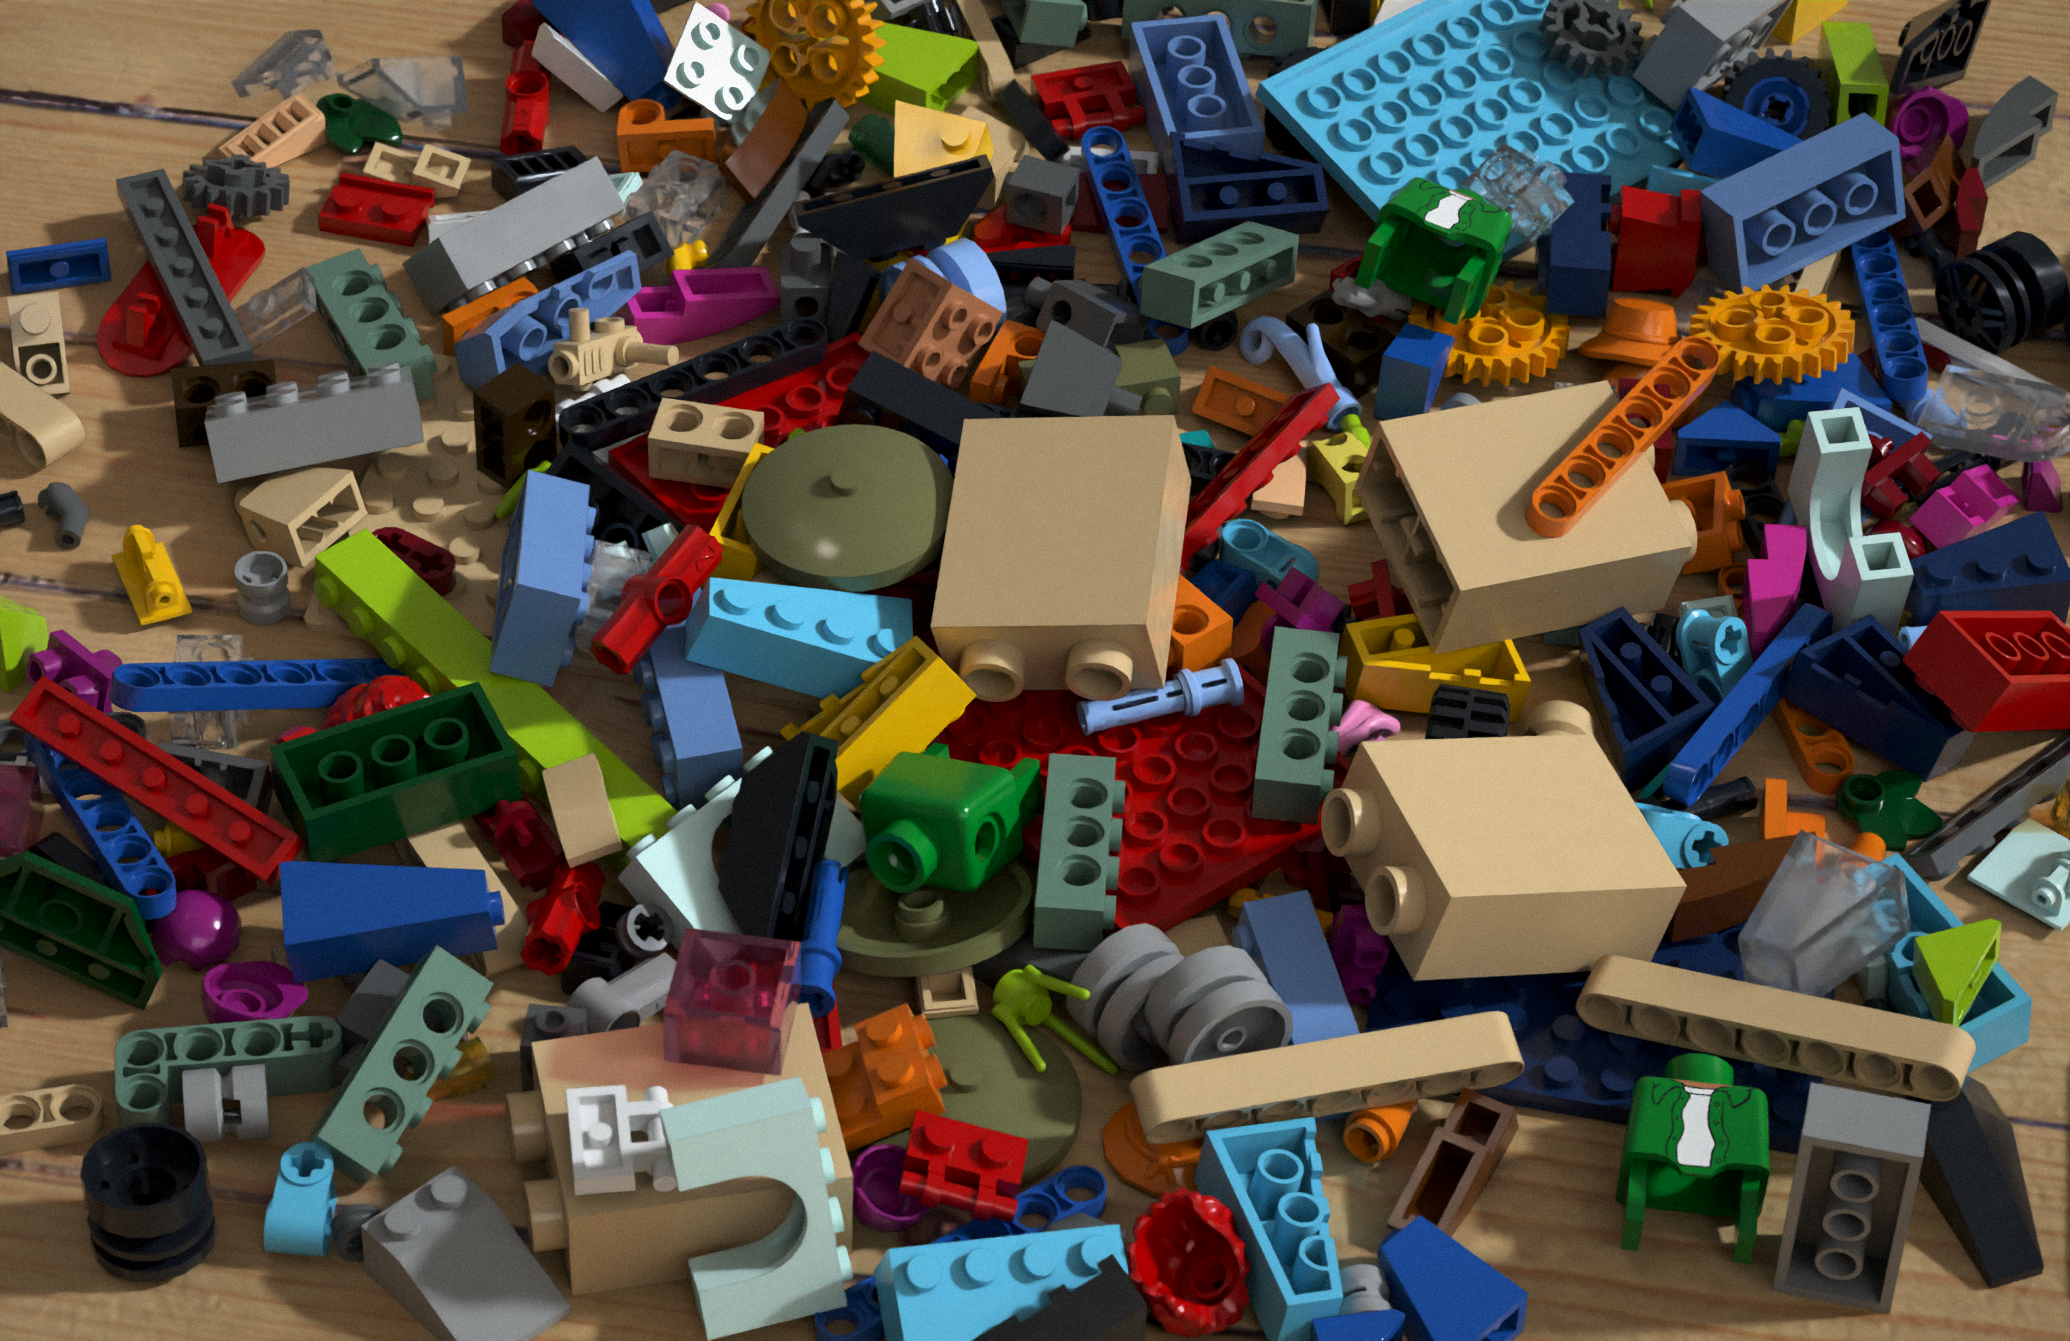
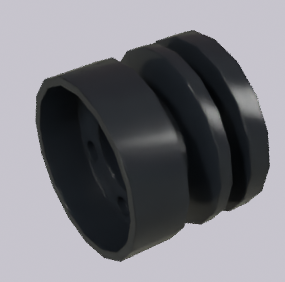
M2021 231L2006 235L1982 247L1981 250L1974 251L1943 266L1937 276L1935 289L1938 312L1947 331L1994 355H1998L2022 343L2024 339L2034 337L2060 324L2068 313L2070 300L2067 277L2056 255L2045 242L2031 233Z
M136 1123L115 1129L97 1140L83 1157L80 1178L84 1202L88 1210L87 1221L91 1231V1246L98 1263L114 1276L133 1282H160L181 1276L203 1262L214 1247L217 1228L213 1215V1201L209 1194L210 1179L207 1157L198 1139L185 1129L166 1123Z

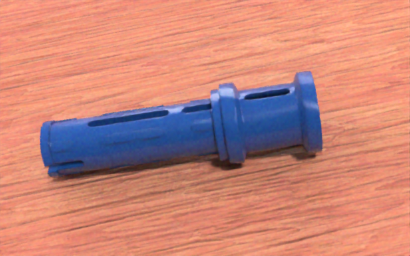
M823 860L814 866L803 940L792 951L790 963L794 970L793 981L786 987L784 995L786 1006L808 1003L812 1018H820L833 1011L836 1001V995L832 989L833 979L840 973L842 957L837 949V937L840 930L845 889L850 873L846 866L841 868L842 863L835 860Z

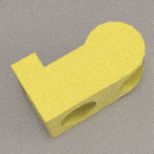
M1350 432L1339 433L1332 438L1321 441H1310L1306 447V458L1311 476L1318 485H1323L1336 502V515L1344 525L1369 519L1354 487L1368 449Z

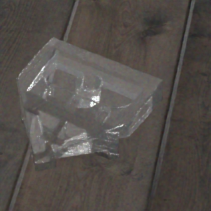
M295 30L284 33L235 77L231 83L240 98L278 88L286 100L297 93H301L313 81L317 83L322 82L324 79L328 81L338 76L340 71L335 63L337 58L321 30Z

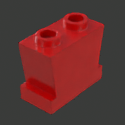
M1622 185L1619 205L1611 204V218L1608 219V232L1615 234V241L1611 243L1610 272H1612V292L1671 289V297L1691 298L1702 223L1700 190L1681 189L1679 197Z

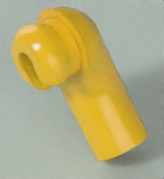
M696 240L690 244L685 241L672 249L675 255L666 259L665 262L669 282L672 270H690L705 265L709 258V253L704 241Z

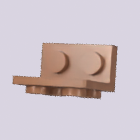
M910 257L858 345L870 353L875 351L956 392L957 388L966 380L969 369L983 345L993 336L996 324L1002 316V311L956 286Z

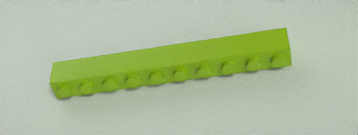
M367 528L315 555L316 580L313 582V588L318 600L326 608H333L346 620L350 629L358 638H365L380 652L383 660L389 667L399 669L409 678L411 675L412 681L418 683L425 692L430 693L432 696L479 681L518 753L521 789L526 793H533L548 807L552 817L553 813L542 771L591 753L595 754L602 771L608 801L616 817L623 850L603 856L602 858L617 871L618 875L630 864L631 860L627 857L626 853L650 833L659 840L670 831L665 824L678 811L537 683L489 672L492 642Z

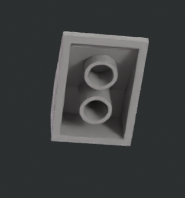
M455 1165L361 1225L365 1272L439 1341H530L570 1314V1305L493 1199Z

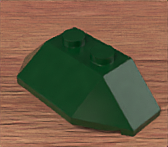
M28 851L0 860V946L144 1011L163 970L133 898Z

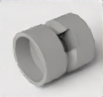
M265 1063L232 1066L228 1075L221 1076L216 1068L182 1071L186 1131L198 1139L201 1144L220 1143L226 1133H232L237 1141L271 1138ZM224 1099L240 1100V1107L225 1110Z

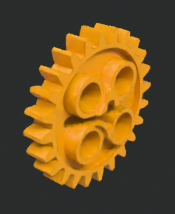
M757 0V3L747 6L746 11L755 18V21L745 25L744 30L755 34V42L770 51L771 59L767 66L769 72L764 81L770 84L781 78L801 104H807L809 112L820 102L830 97H834L843 108L856 103V99L869 93L867 85L878 81L879 77L873 69L883 65L885 62L880 55L875 53L876 49L886 45V41L875 36L874 31L881 28L884 22L873 20L870 15L878 6L877 3L869 2L865 4L863 0Z
M1509 280L1503 286H1496L1494 282L1477 315L1470 319L1462 318L1457 325L1443 320L1445 314L1443 309L1420 300L1419 304L1411 305V312L1408 315L1409 324L1454 336L1455 338L1444 369L1443 377L1445 378L1458 373L1462 375V382L1465 384L1474 377L1480 378L1483 386H1488L1491 379H1498L1504 386H1509L1510 378L1513 377L1523 383H1528L1529 373L1543 378L1546 374V368L1557 369L1559 359L1566 358L1570 335V326L1567 325L1568 315L1546 313L1545 296L1537 295L1533 297L1531 286L1516 290L1514 289L1513 281Z
M1764 284L1761 291L1754 292L1751 288L1744 286L1743 294L1738 295L1727 290L1724 291V300L1715 297L1708 298V306H1697V314L1691 315L1690 336L1703 337L1717 347L1721 357V362L1716 371L1717 375H1723L1732 371L1734 372L1735 381H1739L1746 376H1752L1754 384H1760L1764 378H1772L1776 385H1781L1783 378L1790 377L1793 381L1802 383V375L1804 374L1818 379L1821 378V369L1835 372L1837 363H1847L1848 354H1853L1855 321L1850 320L1849 310H1841V302L1833 301L1827 303V295L1824 293L1810 297L1808 288L1793 293L1790 292L1789 285H1784L1779 291L1772 290L1768 284ZM1702 361V366L1707 367L1706 364Z

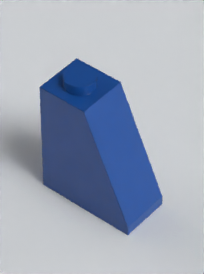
M1690 86L1669 127L1688 168L1722 180L1803 142L1802 139Z
M1854 351L1853 354H1848L1847 363H1837L1835 372L1821 369V378L1818 379L1804 374L1802 375V383H1797L1790 377L1783 378L1781 385H1776L1772 378H1764L1760 384H1754L1753 377L1746 376L1739 381H1735L1734 389L1730 392L1731 403L1776 433H1786L1788 423L1794 419L1806 422L1808 412L1828 410L1842 388L1889 413L1892 407L1890 399Z
M1421 1215L1402 1230L1395 1229L1391 1231L1381 1243L1378 1250V1257L1380 1258L1379 1268L1383 1270L1388 1281L1389 1299L1387 1302L1391 1304L1393 1309H1397L1405 1314L1403 1333L1408 1341H1512L1523 1332L1528 1293Z

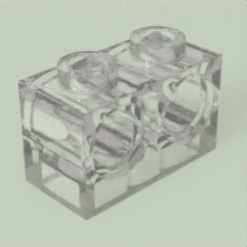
M1502 143L1462 183L1466 190H1471L1482 196L1487 204L1508 212L1513 219L1511 230L1532 243L1574 202L1573 198L1563 187L1567 182L1566 177L1555 165L1548 160L1542 164L1527 148L1519 152L1505 143Z
M673 149L660 165H655L652 168L648 179L636 192L629 194L624 203L626 208L622 211L623 219L628 222L652 210L672 249L685 241L688 244L693 243L725 206V177L717 169L718 164Z
M594 539L588 564L592 565L590 581L586 593L590 594L589 605L583 624H575L571 636L576 638L575 646L586 649L592 647L590 640L621 604L622 588L626 581L633 575L646 574L651 553Z
M177 635L174 662L254 661V657L244 656L242 635ZM251 710L168 712L172 744L198 749H238L240 727H249Z

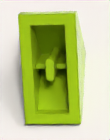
M1990 918L1914 939L1912 974L1936 1022L1959 1027L1999 959L2002 922Z

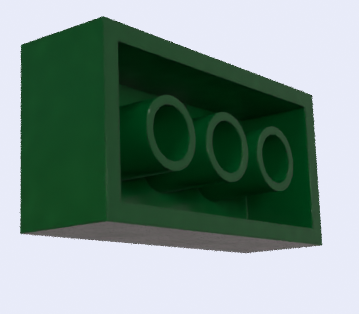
M479 681L269 747L275 794L294 832L305 843L302 849L309 862H330L494 809L495 804L500 800H507L509 803L522 800L518 753Z

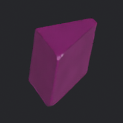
M2031 439L2027 444L2021 473L2023 507H2025L2026 511L2043 510V512L2060 513L2063 510L2059 475L2039 439Z

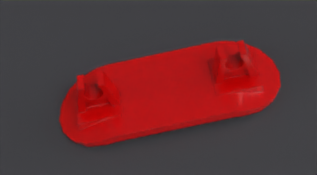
M210 203L207 206L209 217L200 215L197 219V224L192 225L230 303L261 264L265 256V247L263 241L254 233L233 226L227 207ZM148 259L106 312L96 337L100 356L111 369L125 376L146 378L165 374L171 371V369L182 365L193 353Z

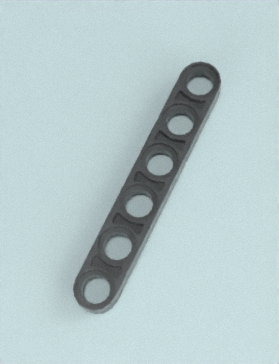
M834 97L825 99L809 112L810 115L805 129L787 160L756 200L748 205H744L706 261L705 269L750 267L850 118L849 114Z

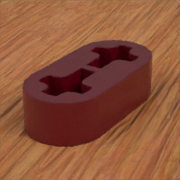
M384 527L372 532L376 538L441 597L454 589L456 586L455 559L449 551L397 527Z

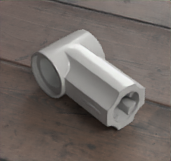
M665 952L660 955L655 954L610 982H606L601 977H594L585 981L574 991L567 1007L586 1009L588 1034L641 1027L643 1020L686 995V980L673 958Z

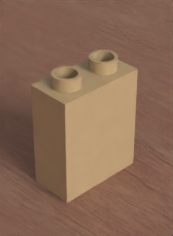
M1608 380L1385 420L1378 423L1354 487L1434 654L1590 624L1622 606L1631 615L1663 609L1683 564L1690 562L1696 554L1697 530L1694 518L1687 505L1681 500H1668L1653 470L1655 465L1654 444L1643 453L1580 521L1562 537H1543L1535 533L1525 519V511L1535 489L1619 403ZM1639 418L1627 419L1638 428H1647L1645 423ZM1597 444L1599 451L1608 457L1619 458L1623 456L1621 450L1613 444ZM1582 473L1568 474L1570 481L1579 487L1591 488L1594 486L1592 480ZM1541 503L1539 505L1540 510L1551 518L1565 517L1563 510L1553 503Z
M1174 415L964 419L930 627L941 659L977 695L975 698L990 702H1003L1016 698L1022 690H1071L1086 699L1111 701L1125 696L1130 689H1164L1191 487V477Z
M1593 734L1361 741L1342 787L1331 790L1326 796L1322 807L1321 829L1328 850L1334 856L1345 858L1365 894L1366 913L1372 928L1380 935L1389 936L1414 981L1591 971L1595 962L1600 957L1606 955H1618L1651 962L1687 887Z
M808 1003L531 1042L534 1090L505 1094L508 1134L515 1164L544 1160L548 1179L523 1182V1200L530 1246L533 1253L562 1249L572 1296L691 1278L687 1259L756 1242L778 1228L792 1208L795 1190L784 1182L771 1177L745 1176L679 1192L677 1186L671 1191L660 1192L654 1188L652 1176L647 1171L634 1172L635 1191L575 1195L566 1089L626 1085L627 1102L644 1101V1092L648 1088L660 1086L667 1090L668 1102L673 1106L801 1076L808 1097L819 1096L823 1106L827 1132L817 1134L819 1147L828 1146L836 1176V1182L828 1183L826 1187L828 1198L836 1196L838 1199L845 1229L843 1232L835 1233L837 1247L845 1245L848 1254H852L853 1175ZM630 1131L631 1143L649 1142L648 1135L643 1131Z

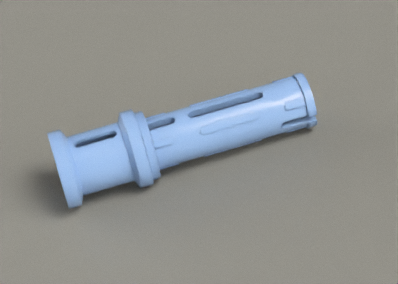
M1227 658L1221 661L1220 666L1196 672H1191L1189 668L1178 670V673L1173 675V680L1165 682L1164 689H1131L1125 696L1116 700L1079 701L1076 704L1077 717L1085 736L1093 732L1137 723L1175 712H1181L1183 716L1193 717L1199 715L1201 709L1228 702L1232 706L1242 705L1244 702V687L1236 662L1233 658Z

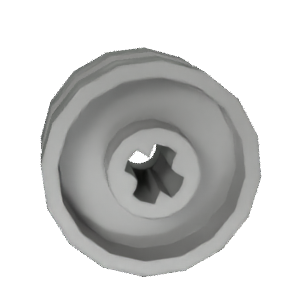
M1146 923L1127 926L1100 943L1088 954L1076 970L1071 984L1087 989L1090 997L1087 1000H1081L1067 996L1066 1009L1072 1019L1090 1037L1098 1039L1103 1050L1121 1068L1133 1072L1152 1069L1167 1061L1169 1055L1157 1043L1146 1027L1144 1008L1151 990L1162 976L1186 957L1180 954L1177 946L1159 928Z
M1229 945L1206 948L1184 958L1162 976L1151 990L1144 1008L1145 1025L1157 1043L1169 1055L1173 1066L1285 1047L1288 1045L1293 1033L1292 1013L1280 996L1268 984L1267 978L1244 949Z

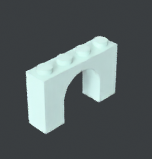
M1852 407L1808 412L1787 490L1798 525H1806V551L1824 608L1834 615L1831 629L1832 634L1872 615L1895 637L1914 573L1900 532L1863 536L1860 512L1861 489L1873 448L1860 408Z
M769 746L765 747L752 757L743 768L748 773L774 752ZM731 775L726 776L704 795L709 802L702 808L696 810L692 804H689L665 824L670 831L659 840L650 833L626 853L627 857L631 860L630 864L617 877L638 904L648 902L656 904L666 911L673 926L670 942L698 976H701L715 966L718 967L725 960L739 954L748 946L718 889L720 879L717 876L712 861L711 848L715 832L731 828L733 821L732 804L739 792L742 778L735 781ZM837 795L823 860L839 861L842 863L841 868L857 863L866 854L862 824Z
M801 1076L659 1110L668 1161L679 1192L745 1176L771 1177L784 1182L795 1190L794 1202L789 1214L780 1226L766 1237L747 1245L687 1259L696 1307L707 1340L813 1315L816 1312L821 1313L846 1307L847 1301L843 1282L853 1280V1273L845 1245L837 1247L835 1233L845 1231L844 1222L837 1197L828 1198L826 1184L836 1182L835 1170L828 1146L820 1148L817 1135L827 1132V1124L819 1096L808 1097Z

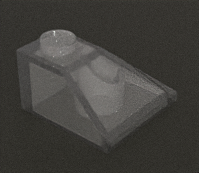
M462 56L372 58L337 76V85L404 123L423 122L424 130L452 127V120L468 113Z

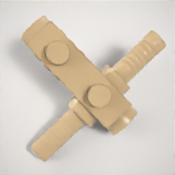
M572 308L568 310L570 338L553 343V354L548 360V369L556 384L572 385L573 391L585 392L589 391L593 381L599 379L612 380L622 374V371L639 366L640 362L674 366L678 362L679 351L676 346L643 343L642 336L637 331V326L625 325L624 318L622 317L597 318L594 320V330L590 331L589 309Z

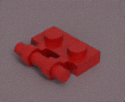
M1122 60L1031 75L1030 91L1047 118L1063 117L1050 120L1062 138L1069 137L1071 141L1080 140L1086 131L1096 126L1112 127L1121 133L1127 132L1129 126L1145 124L1146 117L1142 105L1125 107V105L1135 104L1136 88ZM1101 109L1104 110V111H1102V112L1084 114V112L1095 111V110H1101Z
M916 1110L910 1127L902 1165L904 1170L897 1193L919 1198V1205L936 1209L939 1203L971 1212L970 1218L988 1222L989 1218L992 1217L1012 1223L1018 1200L1015 1198L1021 1184L1029 1139Z

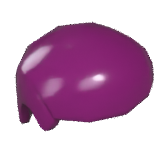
M186 889L177 893V904L170 914L155 919L151 943L157 957L165 966H170L174 961H183L188 963L194 971L198 972L205 966L225 962L238 948L242 921L238 911L228 899L206 890Z
M894 1144L870 1146L850 1163L853 1175V1213L860 1223L878 1232L903 1231L920 1221L931 1208L919 1205V1198L897 1193L904 1170L902 1165L906 1150Z

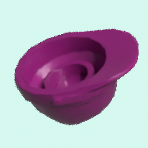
M1925 86L1923 89L1900 94L1893 99L1886 107L1884 127L1899 138L1900 157L1907 160L1908 163L1945 133L1949 134L1958 151L1966 137L1969 114L1967 107L1961 100L1931 86Z
M263 960L219 964L208 970L201 984V1000L204 1006V1014L209 1024L287 1018L293 1010L303 1005L308 998L306 986L303 982L295 983L293 974L289 969L278 963Z

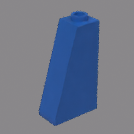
M531 0L532 4L631 101L651 99L659 102L663 106L664 111L673 108L679 103L683 94L663 82L675 49L649 0Z
M302 861L279 863L284 947L295 983L370 971L380 959L394 967L418 963L423 955L437 945L452 956L498 949L496 926L506 924L501 892H490L485 870Z

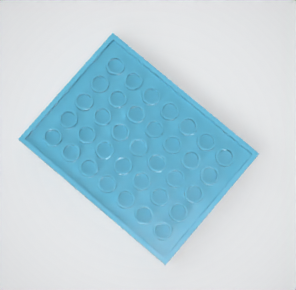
M1426 0L1260 82L1255 94L1375 223L1382 206L1408 181L1416 177L1427 179L1452 190L1460 188L1471 190L1482 196L1487 204L1508 212L1513 219V226L1504 247L1501 263L1535 246L1537 234H1546L1552 171L1611 175L1609 203L1614 204L1620 200L1622 185L1640 189L1647 186L1651 165L1677 169L1685 160L1669 129L1676 112L1632 77L1642 62L1640 58H1636L1631 69L1625 67L1621 77H1616L1609 71L1605 81H1600L1595 72H1589L1587 78L1584 79L1580 76V69L1573 67L1566 72L1563 70L1565 61L1562 58L1551 60L1548 57L1552 46L1540 44L1543 32L1538 30V26L1550 0Z

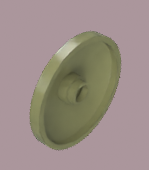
M859 424L837 425L813 430L794 437L775 448L752 471L742 496V518L745 536L753 553L762 564L778 576L806 588L843 592H861L886 587L921 571L943 551L954 479L945 462L934 450L920 440L900 431L880 426Z
M862 860L847 867L850 874L845 889L840 930L837 937V949L842 957L841 967L862 974L883 977L935 975L977 964L1011 946L1030 926L1035 911L1030 878L1025 870L1012 860L972 893L921 885L910 893H898L887 889L878 882L869 870L867 860Z
M979 1011V1014L927 1019L936 1042L935 1046L928 1048L929 1055L936 1054L948 1086L939 1089L946 1112L938 1116L1029 1139L1019 1189L1031 1185L1046 1176L1068 1154L1076 1140L1080 1126L1081 1087L1075 1068L1067 1055L1053 1040L1041 1031L1028 1024L1021 1025L1046 1063V1069L1043 1072H1039L1031 1061L1028 1060L1005 1024L990 1012ZM910 1127L867 1144L862 1149L865 1151L870 1146L894 1144L906 1150Z

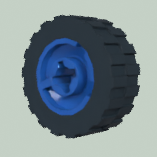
M1777 57L1776 59L1764 58L1758 60V63L1748 65L1738 77L1734 78L1728 93H1726L1724 102L1803 141L1826 131L1830 121V100L1824 83L1821 82L1818 75L1812 69L1804 66L1802 62L1788 60L1786 57ZM1778 102L1786 107L1784 119L1778 121L1768 116L1767 112L1771 104Z

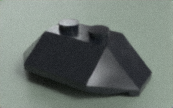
M983 154L860 187L793 202L792 206L799 227L858 260L868 259L870 262H883L896 257L899 250L915 246L919 250H930L944 245L947 238L957 236L994 178V173L987 155Z
M801 731L742 777L739 792L732 804L733 821L727 848L723 851L720 859L721 876L718 889L753 954L770 958L791 957L792 951L796 947V942L803 935L812 888L813 869L818 862L824 859L836 804L838 769L835 759L839 754L838 740Z

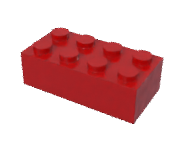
M1938 611L1902 659L1916 674L1914 677L1916 683L1927 693L1939 697L1952 710L1950 716L1953 721L1969 732L2070 729V629L2052 611Z

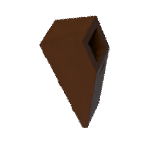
M1948 133L1942 134L1901 168L1906 218L1884 228V230L1891 234L1893 240L1925 232L1952 209L1957 198L1959 184L1967 169Z

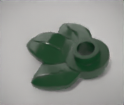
M334 93L318 100L316 107L325 117L326 138L332 145L350 155L356 154L362 147L363 141L378 142L397 147L401 146L403 140L402 130L397 121L403 118L404 112L395 104L372 97L353 99L351 96L343 93Z
M1887 770L1882 771L1876 776L1862 773L1855 774L1847 778L1836 793L1835 805L1840 814L1856 822L1860 834L1869 832L1880 836L1885 842L1887 851L1903 852L1907 845V839L1926 838L1943 825V819L1915 798L1921 788L1922 777L1913 773Z

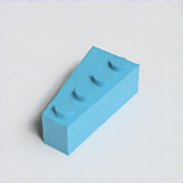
M709 577L686 620L685 660L821 699H825L832 693L841 699L865 682L861 677L862 672L913 638L912 599Z
M1897 852L1852 876L1850 920L1853 926L1867 923L1878 940L1889 962L1888 997L1896 1006L1898 1013L1935 1021L1912 974L1914 939L1963 926L1964 924ZM1998 962L1994 965L1959 1025V1028L1969 1033L1976 1046L1967 1074L2029 1040L2032 999Z
M1314 1117L1206 1131L1194 1176V1181L1202 1196L1211 1195L1216 1197L1235 1214L1237 1234L1245 1242L1244 1253L1251 1263V1270L1245 1281L1248 1287L1249 1300L1268 1341H1310L1312 1319L1338 1316L1343 1301L1334 1239L1330 1238L1328 1221L1330 1210L1328 1198L1323 1196L1321 1184L1323 1173L1321 1155L1316 1152L1315 1146L1317 1130Z
M1114 1224L888 1249L874 1269L886 1341H973L1013 1315H1016L1021 1323L1052 1304L1048 1293L1064 1284L1068 1291L1071 1292L1099 1275L1101 1271L1097 1263L1112 1254L1129 1277L1120 1225Z

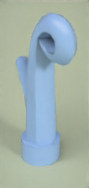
M1261 316L1250 321L1243 328L1239 340L1240 351L1248 363L1257 366L1265 363L1277 348L1305 389L1330 382L1341 398L1326 413L1328 421L1325 423V426L1330 432L1337 433L1342 431L1339 422L1344 416L1349 414L1361 416L1362 406L1350 390L1342 387L1325 354L1319 328L1315 323L1307 325V345L1289 326L1275 317ZM1262 336V342L1258 349V341L1259 338Z

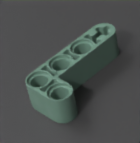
M303 1016L142 1029L129 1032L116 1043L114 1051L115 1096L119 1126L122 1128L136 1123H166L173 1126L172 1105L184 1104L183 1070L216 1068L221 1076L228 1075L232 1066L265 1063L268 1097L330 1091L339 1086L332 1075L331 1068L344 1055L340 1025L326 1016Z

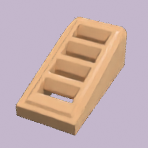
M297 93L278 104L218 148L219 156L221 158H230L233 154L249 156L247 152L253 151L255 155L250 157V160L255 163L265 162L267 168L276 167L327 144L325 117L301 93Z

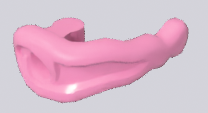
M1354 700L1348 705L1341 716L1340 726H1331L1329 731L1339 732L1337 750L1345 755L1354 745L1359 747L1361 741H1385L1387 737L1396 735L1400 731V722L1394 717L1383 713L1378 707L1367 700Z

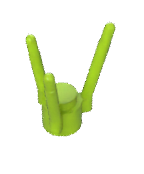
M1027 965L1024 970H1012L999 980L993 993V1002L996 1006L992 1009V1015L1005 1024L1037 1071L1043 1072L1046 1069V1063L1021 1025L1029 1024L1036 1026L1043 1022L1109 1074L1113 1075L1118 1072L1117 1064L1051 1013L1052 1000L1047 989L1081 1000H1087L1090 997L1087 989L1045 975L1032 965Z

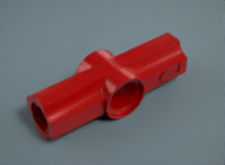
M525 41L520 48L513 50L510 75L505 81L506 104L500 149L502 153L507 155L543 150L545 129L550 122L549 100L553 73L532 57L531 54L535 41Z
M686 525L646 574L633 575L626 581L622 588L621 604L590 640L592 647L589 650L599 663L607 666L616 674L627 675L668 625L681 624L688 618L692 610L693 594L723 559L721 553L724 549L714 536L706 533L697 525Z
M564 862L559 868L546 896L527 905L526 916L529 929L525 935L526 942L520 955L529 970H539L547 976H552L565 970L581 936L600 927L601 916L597 903L601 897L600 891L606 878L597 863L587 862L570 868L568 862Z

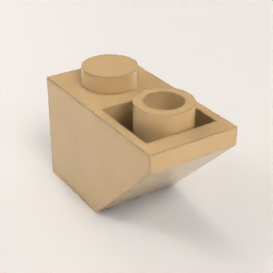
M58 291L7 297L16 372L50 395L70 393Z

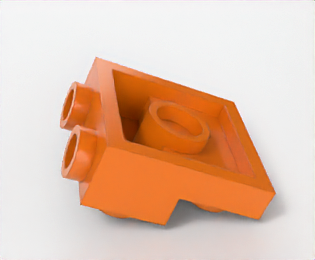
M1721 471L1661 484L1669 501L1681 500L1687 505L1696 525V554L1690 562L1683 564L1682 574L1708 573L1722 567L1734 565V552L1744 551V538L1739 520H1744L1746 513L1742 494L1739 489H1731L1726 472Z
M907 1003L854 1024L858 1038L857 1041L822 1055L847 1153L911 1127L916 1110L934 1115L946 1112L939 1089L948 1086L947 1079L936 1054L929 1055L928 1048L936 1045L934 1035L925 1015L921 1013L914 1016Z

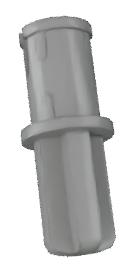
M1349 276L1345 279L1337 278L1332 284L1335 290L1332 299L1335 303L1358 309L1368 317L1382 315L1392 320H1401L1406 315L1395 309L1398 308L1407 312L1411 309V296L1386 287L1385 283L1378 278L1369 290L1355 285L1356 278Z

